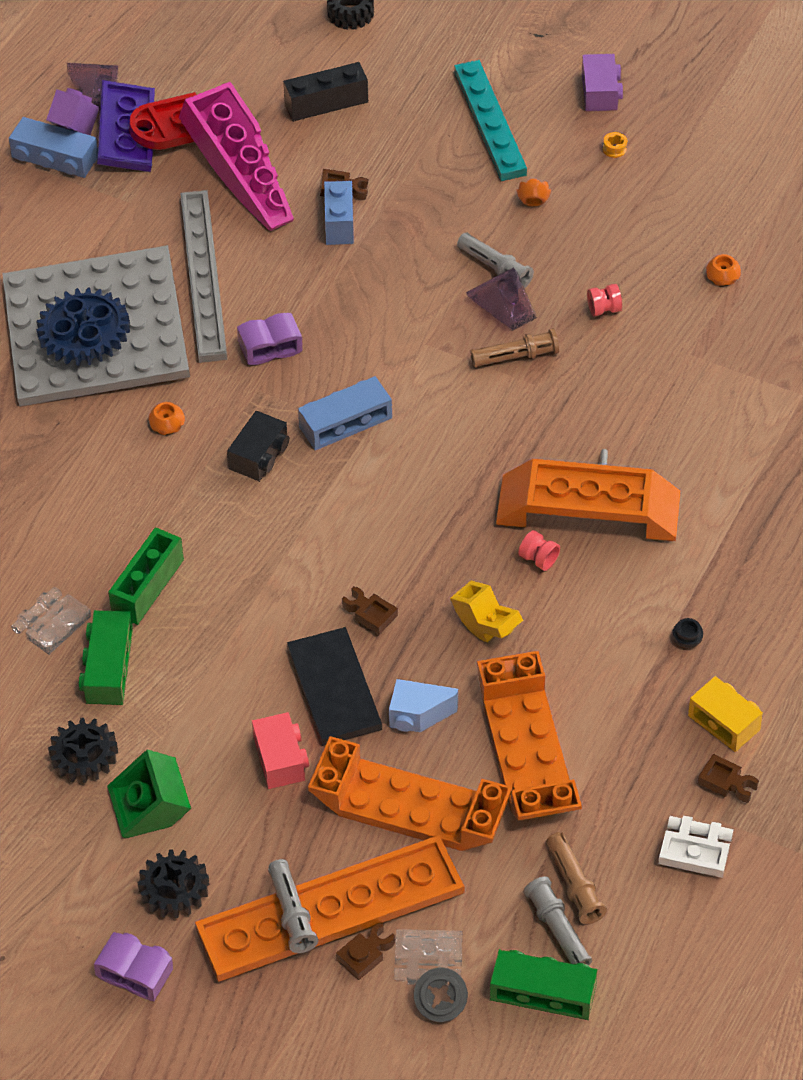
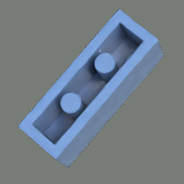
M22 117L9 137L12 158L62 171L70 175L85 178L97 160L98 148L96 137Z
M375 376L298 408L299 428L313 449L318 450L392 419V399Z

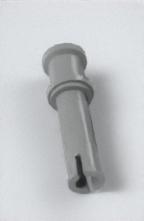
M468 232L463 233L459 237L457 247L495 269V273L499 278L510 280L519 290L526 288L531 282L534 274L532 267L521 265L516 262L515 257L512 255H502L471 236Z
M284 859L275 860L269 864L268 871L283 911L281 924L288 931L290 937L288 942L289 948L294 953L308 952L318 944L317 934L312 931L309 923L311 920L310 913L301 905L288 862Z
M544 876L530 882L524 888L523 893L534 903L538 910L536 915L539 920L547 922L569 962L575 964L585 961L587 965H590L592 958L588 955L565 916V904L555 896L551 889L552 882L550 879Z

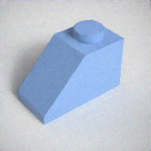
M396 679L389 707V727L397 728L404 732L424 731L457 712L458 689Z

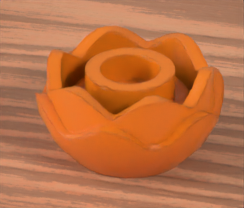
M534 178L527 182L521 181L519 189H516L519 199L527 206H540L548 200L551 194V189H549L546 181L540 182Z
M726 254L713 257L706 266L708 279L717 286L732 285L741 276V268L738 261Z
M162 402L152 408L148 420L153 431H157L161 435H167L180 430L181 426L185 423V416L183 410L178 405L171 402Z

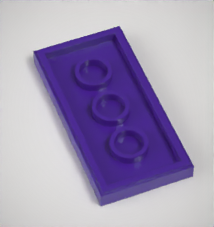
M102 80L97 164L151 172L153 149L143 147L134 141L129 132V122L132 112L137 107L154 102L155 88ZM146 127L138 128L141 131H149Z

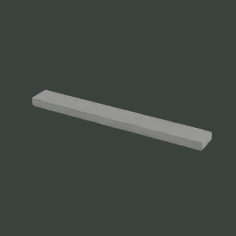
M208 190L183 192L180 195L199 363L227 360Z

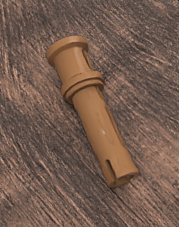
M552 328L547 333L533 336L530 333L525 334L521 340L475 350L472 349L471 358L473 366L476 368L524 356L535 359L536 355L549 352L558 354L559 343L555 329Z
M563 832L550 835L546 840V844L567 883V896L571 902L575 903L579 911V921L586 925L601 920L607 913V908L604 903L599 902L595 894L596 886L584 875L566 835Z

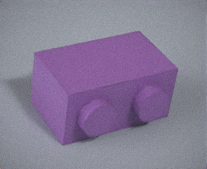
M614 54L582 55L585 111L617 110L618 99H623V85L617 82L621 80L620 64H615Z
M67 88L66 92L56 89L46 120L58 127L91 135L99 107L91 103L92 98L82 95L83 93Z

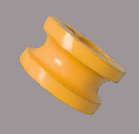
M618 132L606 134L603 140V153L611 158L623 156L627 149L628 140L626 136Z

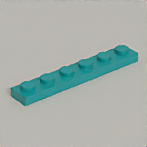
M480 60L454 65L455 76L500 180L505 181L527 176L526 164Z

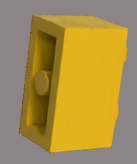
M716 676L690 697L688 716L734 752L738 751L761 729L763 712L754 702L747 701L736 692L732 685L724 683Z

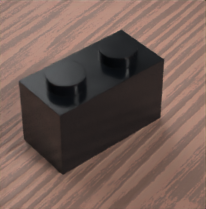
M256 410L227 450L229 470L260 482L265 473L272 470L279 453L284 452L289 444L290 437L287 435V422Z

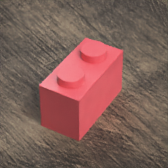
M289 712L252 720L253 739L268 789L305 781L304 768L309 767L308 756L305 748L299 749L298 742L302 741L298 723L292 724Z

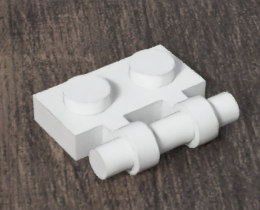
M684 815L683 818L670 816L667 828L678 830L679 833L666 830L659 856V864L723 878L730 844L719 842L718 840L731 842L734 829L721 827L722 824L717 822L706 824L693 821V817ZM690 833L706 836L708 839L691 836Z

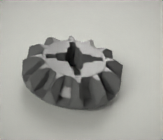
M443 967L430 969L418 979L415 985V1004L420 1013L432 1021L446 1022L456 1018L464 1010L467 1003L468 991L462 977L451 969ZM447 981L450 982L447 994L454 1003L441 1001L439 1005L437 1004L433 1008L435 995L431 993L432 991L428 989V986L440 989L443 985L445 986Z

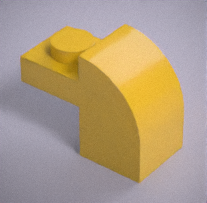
M471 580L450 597L462 623L472 634L484 642H489L494 636L501 639L508 636L523 621L518 610L498 604L490 585Z

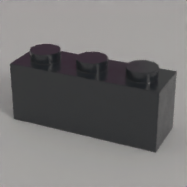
M360 62L283 81L284 103L293 122L369 102L368 78Z

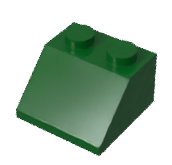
M147 749L107 785L123 838H131L172 827L191 810L176 757Z

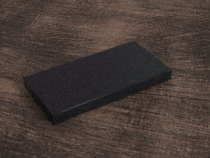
M346 627L287 642L291 661L322 746L327 744L330 736L347 740L382 730L381 719Z

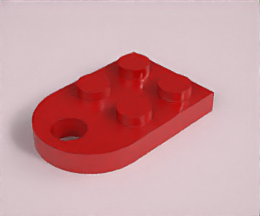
M195 92L137 107L130 116L129 132L131 137L141 146L155 150L195 142L179 119V115L185 99L197 94ZM146 127L149 131H141L138 128Z

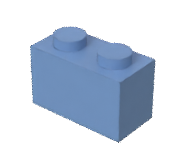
M352 181L324 182L326 245L354 244Z

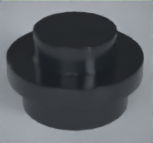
M684 618L674 626L672 637L682 647H695L703 639V629L695 619Z

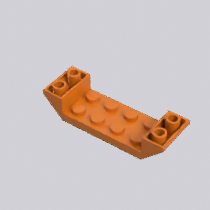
M531 459L503 474L496 525L526 527L528 513L645 523L647 524L646 539L676 541L681 491L652 469Z
M539 651L477 661L483 707L503 784L512 787L508 800L512 814L519 821L581 810L582 805L574 779L570 780L547 700L545 673Z
M332 736L327 741L308 785V791L340 817L420 840L440 835L445 847L459 851L493 842L512 790L511 786L481 778L478 789L475 791L364 760L360 757V744Z

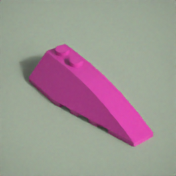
M227 82L185 99L179 119L209 164L236 198L269 231L293 222L294 218L285 193L277 181L278 174L275 166L272 167L268 147L263 143L260 135L259 123L232 83Z

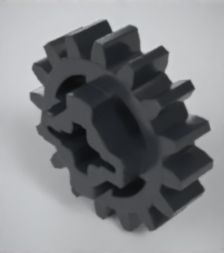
M83 717L80 718L77 725L70 720L68 721L69 728H57L58 736H51L52 746L48 747L52 767L53 769L58 768L60 777L68 773L71 782L77 777H81L82 782L86 783L88 776H93L95 780H98V772L103 771L108 774L110 772L109 764H116L118 745L114 731L109 732L106 723L98 727L97 719H93L90 724H86Z
M170 849L167 857L157 853V861L155 863L150 860L146 861L147 870L139 871L140 881H138V889L141 894L142 903L149 904L150 912H154L159 908L161 917H165L168 912H173L174 917L178 918L179 911L184 910L185 913L190 915V906L194 905L199 908L202 906L201 897H208L207 886L210 884L209 875L206 873V866L204 863H198V856L194 855L188 859L185 850H182L179 856H175L173 849Z

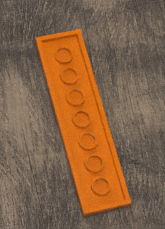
M440 835L296 886L302 907L310 913L311 920L309 923L312 931L317 934V946L465 893V886ZM276 893L195 922L197 933L218 982L298 954L292 952L289 948L288 942L290 937L288 931L281 924L283 911Z

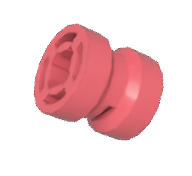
M617 284L607 285L605 289L595 287L587 290L588 305L593 317L600 316L605 311L612 313L622 311V298Z
M532 530L523 539L518 555L527 561H534L538 568L547 571L557 560L560 553V545L554 541L544 540L542 534Z

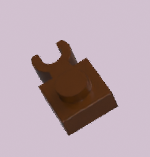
M323 168L320 196L325 197L324 182L352 181L353 197L358 200H366L368 193L366 189L369 179L364 177L350 179L349 172Z
M355 586L352 587L351 591L352 597L356 598V600H349L346 597L342 598V607L348 612H355V620L378 635L398 616L397 607L376 594H373L368 599L364 597V592Z
M713 754L698 776L697 784L724 797L732 791L740 801L749 803L751 792L743 788L750 787L753 790H757L759 780L751 775L741 776L742 767Z
M378 923L372 927L371 935L367 939L359 933L337 951L336 960L355 978L360 980L383 961V953L381 951H387L395 945V935L392 933L385 939L379 938L378 936L384 932V925Z

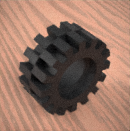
M327 0L328 18H330L332 24L335 22V26L338 28L343 25V29L347 30L348 26H352V30L357 29V25L362 28L365 26V22L369 24L371 18L374 17V0ZM347 5H356L354 7H346Z

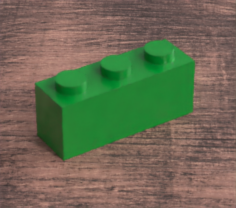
M156 527L153 529L108 591L111 611H131L132 623L136 625L140 623L184 561L181 537Z
M94 610L92 623H87L86 639L89 641V648L84 647L82 657L83 666H86L85 673H80L79 691L84 692L86 704H124L133 636L131 611Z
M499 949L490 982V1001L589 1021L597 986L598 969L591 968L583 963L570 964L557 961L552 957L545 956L540 958L525 955L517 950L505 951Z

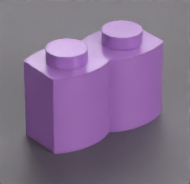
M292 313L275 314L265 320H250L237 327L238 342L249 365L263 364L274 358L291 357L303 351L302 336Z
M113 932L95 961L94 969L95 975L103 981L120 988H125L144 999L155 1001L173 970L172 957L164 948L142 945L137 937L129 933L120 934Z

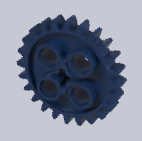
M90 287L86 289L85 293H81L76 288L75 295H70L65 291L64 299L55 296V305L46 303L47 311H40L41 319L36 321L38 327L36 331L41 348H45L47 355L53 354L55 361L64 357L66 365L71 360H75L77 366L81 364L82 360H86L88 365H91L93 358H97L98 361L102 362L103 354L110 357L113 356L112 348L121 350L120 342H127L126 334L130 333V320L126 306L121 305L119 297L113 299L111 292L103 296L102 289H98L95 294L91 293Z

